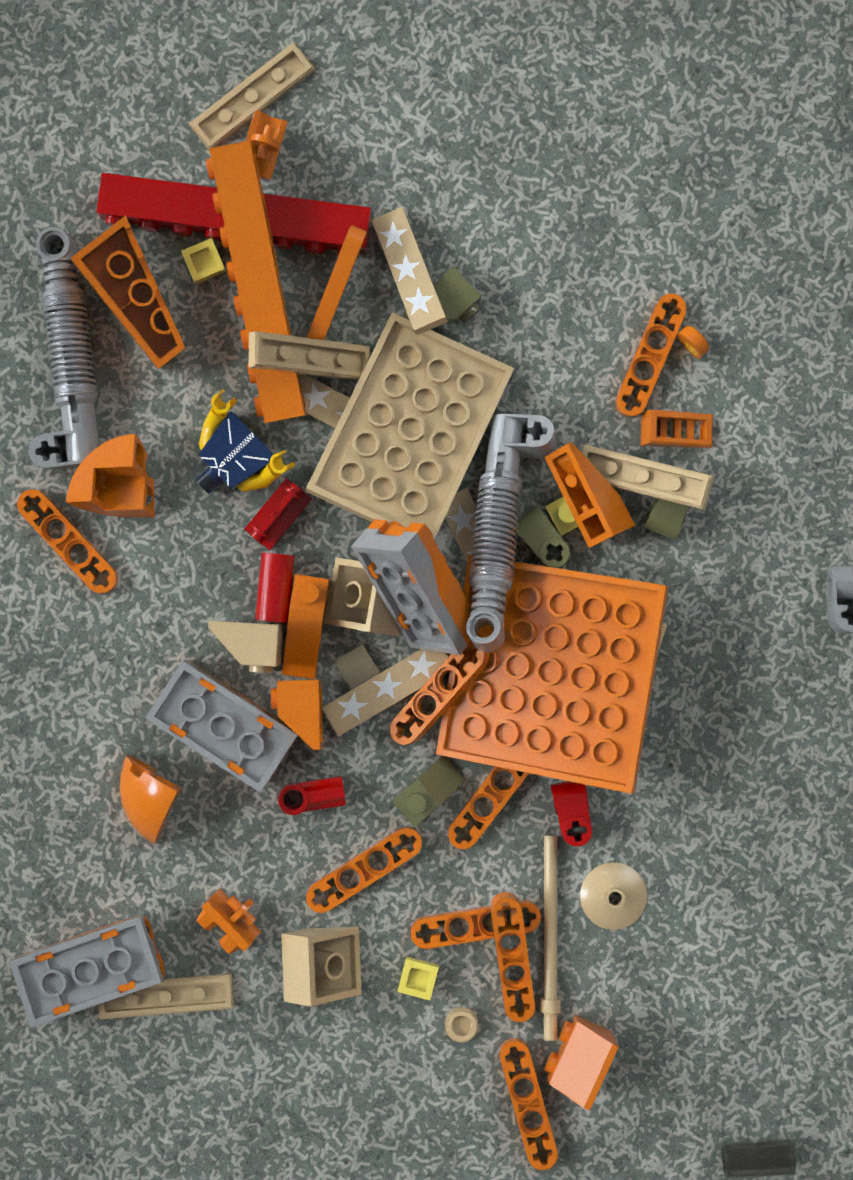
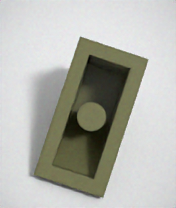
M454 266L434 284L448 320L445 324H457L461 319L468 322L481 309L477 305L481 301V295ZM405 311L404 318L410 320L407 312Z
M440 756L393 797L392 802L415 827L438 808L466 779L446 756Z

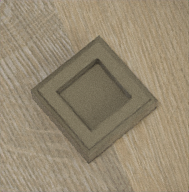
M364 644L334 661L351 690L380 673Z

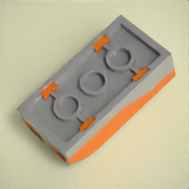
M374 519L351 548L410 648L460 655L471 640L467 634L466 625L472 610L461 589L460 583L455 579L445 556L440 552L430 529L425 523L412 522L408 527H404L396 521L388 523L387 520Z
M182 660L145 717L146 720L260 793L266 787L298 737L281 719L189 660Z
M142 914L19 955L9 962L30 1028L162 983L165 977L164 963L156 948L151 924L147 916H142Z

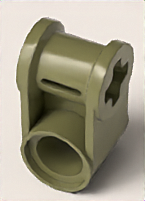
M655 499L647 513L643 527L671 540H675L683 526L689 507Z
M536 505L517 522L519 524L517 535L544 566L561 568L569 559V547L555 530L551 521ZM551 545L554 549L559 546L562 548L563 551L560 553L561 561L557 562L555 559L548 561L546 559L548 546Z

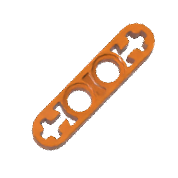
M353 225L350 226L306 338L325 340L367 231Z
M666 294L657 302L616 396V409L625 417H636L645 409L684 319L687 309L686 303L677 294ZM671 301L676 303L675 309L679 311V315L673 314L667 324L668 326H674L673 331L665 325L654 324L655 319L659 322L663 321L666 310L662 308V304L668 305ZM657 331L664 334L667 341L664 348L656 350L650 347L648 336L652 332ZM646 362L652 366V378L645 381L637 378L635 366L638 363ZM629 380L637 386L648 388L646 393L641 389L639 390L636 401L640 403V406H634L631 410L625 409L626 402L622 401L623 396L629 397L633 391L634 386L627 385Z
M30 489L23 492L17 502L20 514L88 588L100 594L109 593L114 590L118 583L116 570L42 491ZM29 497L33 499L40 497L41 501L38 505L44 513H48L50 508L54 512L45 517L40 525L37 523V520L42 519L38 512L33 510L28 512L26 510L29 507L27 502ZM54 520H61L65 524V534L59 539H53L48 533L49 524ZM82 544L88 549L89 555L85 562L77 564L71 558V550L74 546ZM95 558L99 560V563L93 566L99 572L104 573L108 571L110 574L107 577L108 586L102 584L96 586L94 582L97 580V576L91 570H88L86 575L82 572L83 569L89 567L94 562Z
M470 640L460 655L451 654L390 724L392 739L401 745L417 743L486 667L489 662V652H483L478 649L476 653L478 661L468 662L463 669L455 665V662L464 664L468 660L469 654L467 650L477 649L473 642ZM448 671H453L458 676V684L453 690H448L443 685V676ZM428 695L432 696L436 701V709L430 715L425 714L421 708V701ZM416 717L424 721V723L422 721L414 722L409 729L412 733L411 736H402L404 728L401 726L402 723L410 724Z
M495 766L448 828L450 843L458 849L471 848L529 773L523 772L521 775H518L516 770ZM507 770L513 775L514 782L510 788L500 789L495 785L494 778L499 771ZM487 797L493 802V810L489 815L480 816L474 811V803L478 798ZM466 812H469L474 820L483 823V825L477 828L474 823L469 830L471 839L469 841L462 839L458 842L456 840L457 833L454 829L457 826L460 828L466 826L469 819L463 816Z
M404 826L314 882L306 894L308 906L317 913L330 911L419 853L422 847L420 833L412 827ZM405 833L407 837L414 836L416 838L413 842L414 849L409 851L406 847L402 848L396 853L401 858L394 861L391 850L385 844L391 842L392 848H394L401 842L400 835ZM375 851H382L388 857V864L383 869H374L369 863V856ZM347 869L355 870L360 877L359 883L352 888L344 886L340 880L343 871ZM334 878L337 889L344 895L338 897L335 891L328 896L327 905H324L322 902L315 903L313 901L316 896L315 889L319 888L322 892L332 887L328 880Z
M501 892L493 897L490 910L503 1003L506 1015L511 1020L524 1022L533 1016L535 1002L522 908L515 894ZM503 903H509L510 908H512L510 909L512 924L505 925L503 912L500 911ZM507 934H515L520 938L518 946L512 949L503 947L501 940ZM511 966H520L524 969V975L519 980H510L506 977L505 973ZM514 991H521L524 1003L522 1011H517L514 1006L516 1003Z
M520 900L521 908L527 907L529 913H535V917L530 918V924L524 925L525 933H529L539 926L541 914L535 903L529 900ZM503 903L500 910L503 912L505 925L508 923L504 910L512 909L509 903ZM490 906L420 917L412 924L411 939L417 947L422 949L494 938V931L486 929L482 923L484 916L491 912ZM455 918H463L468 922L469 929L462 936H456L450 932L449 925ZM445 920L444 932L447 939L440 940L441 932L431 934L429 941H424L422 936L416 935V932L421 930L422 924H428L429 929L439 928L437 921Z
M510 1038L501 1045L499 1051L500 1061L530 1165L535 1169L548 1170L556 1163L558 1154L531 1054L523 1040ZM516 1046L518 1051H524V1054L520 1055L519 1058L523 1070L528 1066L530 1071L516 1072L512 1058L506 1059L505 1057L510 1054L511 1047ZM509 1071L516 1072L512 1076L509 1075ZM523 1078L529 1079L534 1086L532 1092L526 1096L518 1095L514 1090L515 1083ZM530 1111L538 1112L543 1118L542 1123L537 1128H528L523 1122L524 1116ZM545 1132L548 1133V1136H541ZM541 1136L545 1150L551 1149L552 1151L547 1153V1160L541 1161L539 1156L533 1157V1154L537 1153L535 1138L528 1141L527 1137Z

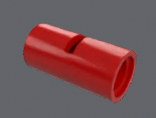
M261 553L255 620L288 623L295 556Z

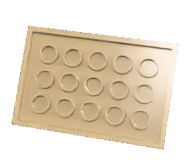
M392 312L306 487V492L370 522H373L374 519L387 520L388 523L396 521L404 527H408L412 522L425 523L435 540L514 368L432 330L416 335L410 320Z

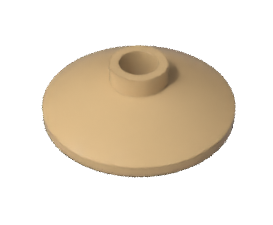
M617 862L605 863L594 868L585 877L580 891L581 906L586 916L597 926L609 930L623 929L635 923L644 912L647 903L646 885L639 873L630 866ZM613 892L621 894V899L616 904L609 902V895Z

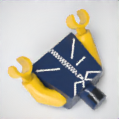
M223 389L212 397V408L204 421L199 440L201 450L199 456L209 467L195 481L208 494L223 481L234 491L239 489L240 491L248 492L267 488L282 473L293 469L295 462L284 465L282 456L287 453L286 450L273 454L232 411L227 414V411L236 405L237 400L234 397L228 404L224 403L222 394L225 390Z

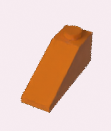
M573 442L562 446L544 457L589 548L635 526L621 495Z
M295 574L282 667L283 675L315 680L331 584L329 579Z

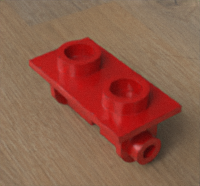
M285 478L244 530L268 550H271L312 498L288 478Z

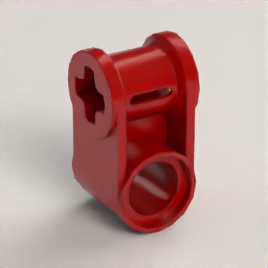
M570 781L550 784L555 813L558 815L563 839L572 846L580 847L585 845L592 836V826L588 810L589 801L585 784ZM578 821L582 827L585 826V831L580 832L581 838L575 839L573 834H567V830L572 828V822Z

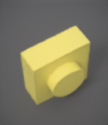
M212 238L181 251L195 284L226 272Z
M564 497L545 506L560 536L578 527Z
M406 956L397 992L431 1000L439 965Z

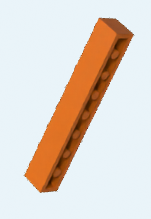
M250 140L209 148L211 158L206 159L210 180L215 179L218 193H213L215 210L217 214L222 213L225 227L220 228L221 241L224 248H229L232 260L227 262V271L230 282H236L238 295L233 297L237 316H243L245 329L240 330L244 350H249L250 332L258 331L292 336L255 148ZM247 364L251 384H257L259 394L258 397H254L256 413L258 417H263L264 423L308 415L300 374L249 368V364Z

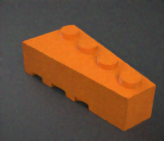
M125 215L73 255L71 261L154 366L159 369L184 350L185 346Z

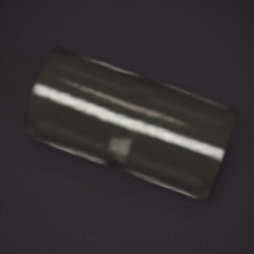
M791 1139L759 1141L758 1143L747 1141L721 1144L722 1168L725 1178L795 1175L796 1160Z

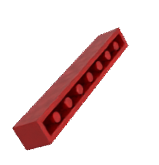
M101 172L96 213L102 220H105L107 226L114 225L126 215L130 224H138V229L143 231L158 232L159 227L172 229L173 234L185 237L192 236V232L205 233V238H212L215 241H221L220 228L225 227L222 213H216L213 202V193H218L217 187ZM264 194L275 248L289 250L292 249V245L305 246V251L315 254H324L325 249L338 250L340 253L349 228L353 225L367 231L359 252L361 254L367 253L372 215L371 207Z

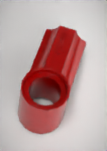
M342 776L287 783L282 787L278 796L280 809L288 815H298L307 811L345 806L346 800ZM290 790L300 791L304 800L299 806L291 807L284 800L285 793Z

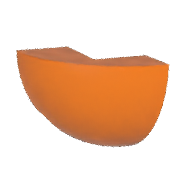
M128 434L113 438L88 454L78 466L71 479L66 503L82 510L103 515L155 518L154 479L148 477L146 471L148 455L136 434ZM147 494L152 496V501L148 505H146Z
M127 754L120 775L122 806L127 818L137 832L156 845L168 822L166 819L182 787L155 774L157 769Z

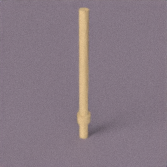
M544 835V997L540 998V1012L544 1013V1040L547 1041L557 1040V1014L561 1013V998L557 997V835Z

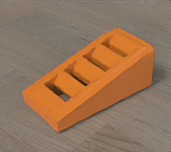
M651 409L642 413L641 446L712 448L713 414ZM657 420H659V433H658V437H657ZM668 420H673L672 438L667 437ZM682 421H687L686 439L681 438ZM694 421H700V440L694 439Z

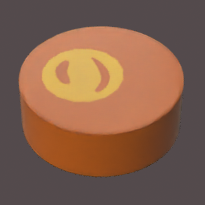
M685 326L677 334L679 342L693 357L700 359L709 351L707 340L694 327Z

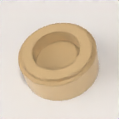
M457 1007L447 1014L445 1031L453 1041L459 1043L468 1042L478 1032V1018L471 1009Z

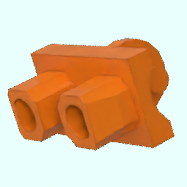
M255 110L246 141L250 140L254 145L260 178L270 181L288 121L274 118Z
M220 888L201 907L203 910L197 918V922L205 930L210 931L218 925L226 933L219 942L220 946L228 954H232L239 949L244 952L261 933L253 923L256 918L248 911L254 902L248 898L242 904L234 895L229 898Z

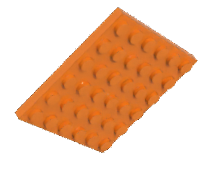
M469 554L463 593L471 608L473 603L472 595L474 594L473 588L469 585V574L472 568L470 565L473 563L471 558L474 556ZM514 562L512 588L507 592L505 597L506 605H504L506 607L503 614L505 615L504 643L499 649L489 652L490 657L486 667L442 715L436 754L629 794L635 793L669 586ZM491 625L481 627L478 631V637H489L493 633L494 627ZM468 649V660L464 664L455 662V665L463 669L468 662H477L476 653L478 649ZM450 671L447 689L453 690L458 684V676L455 672Z

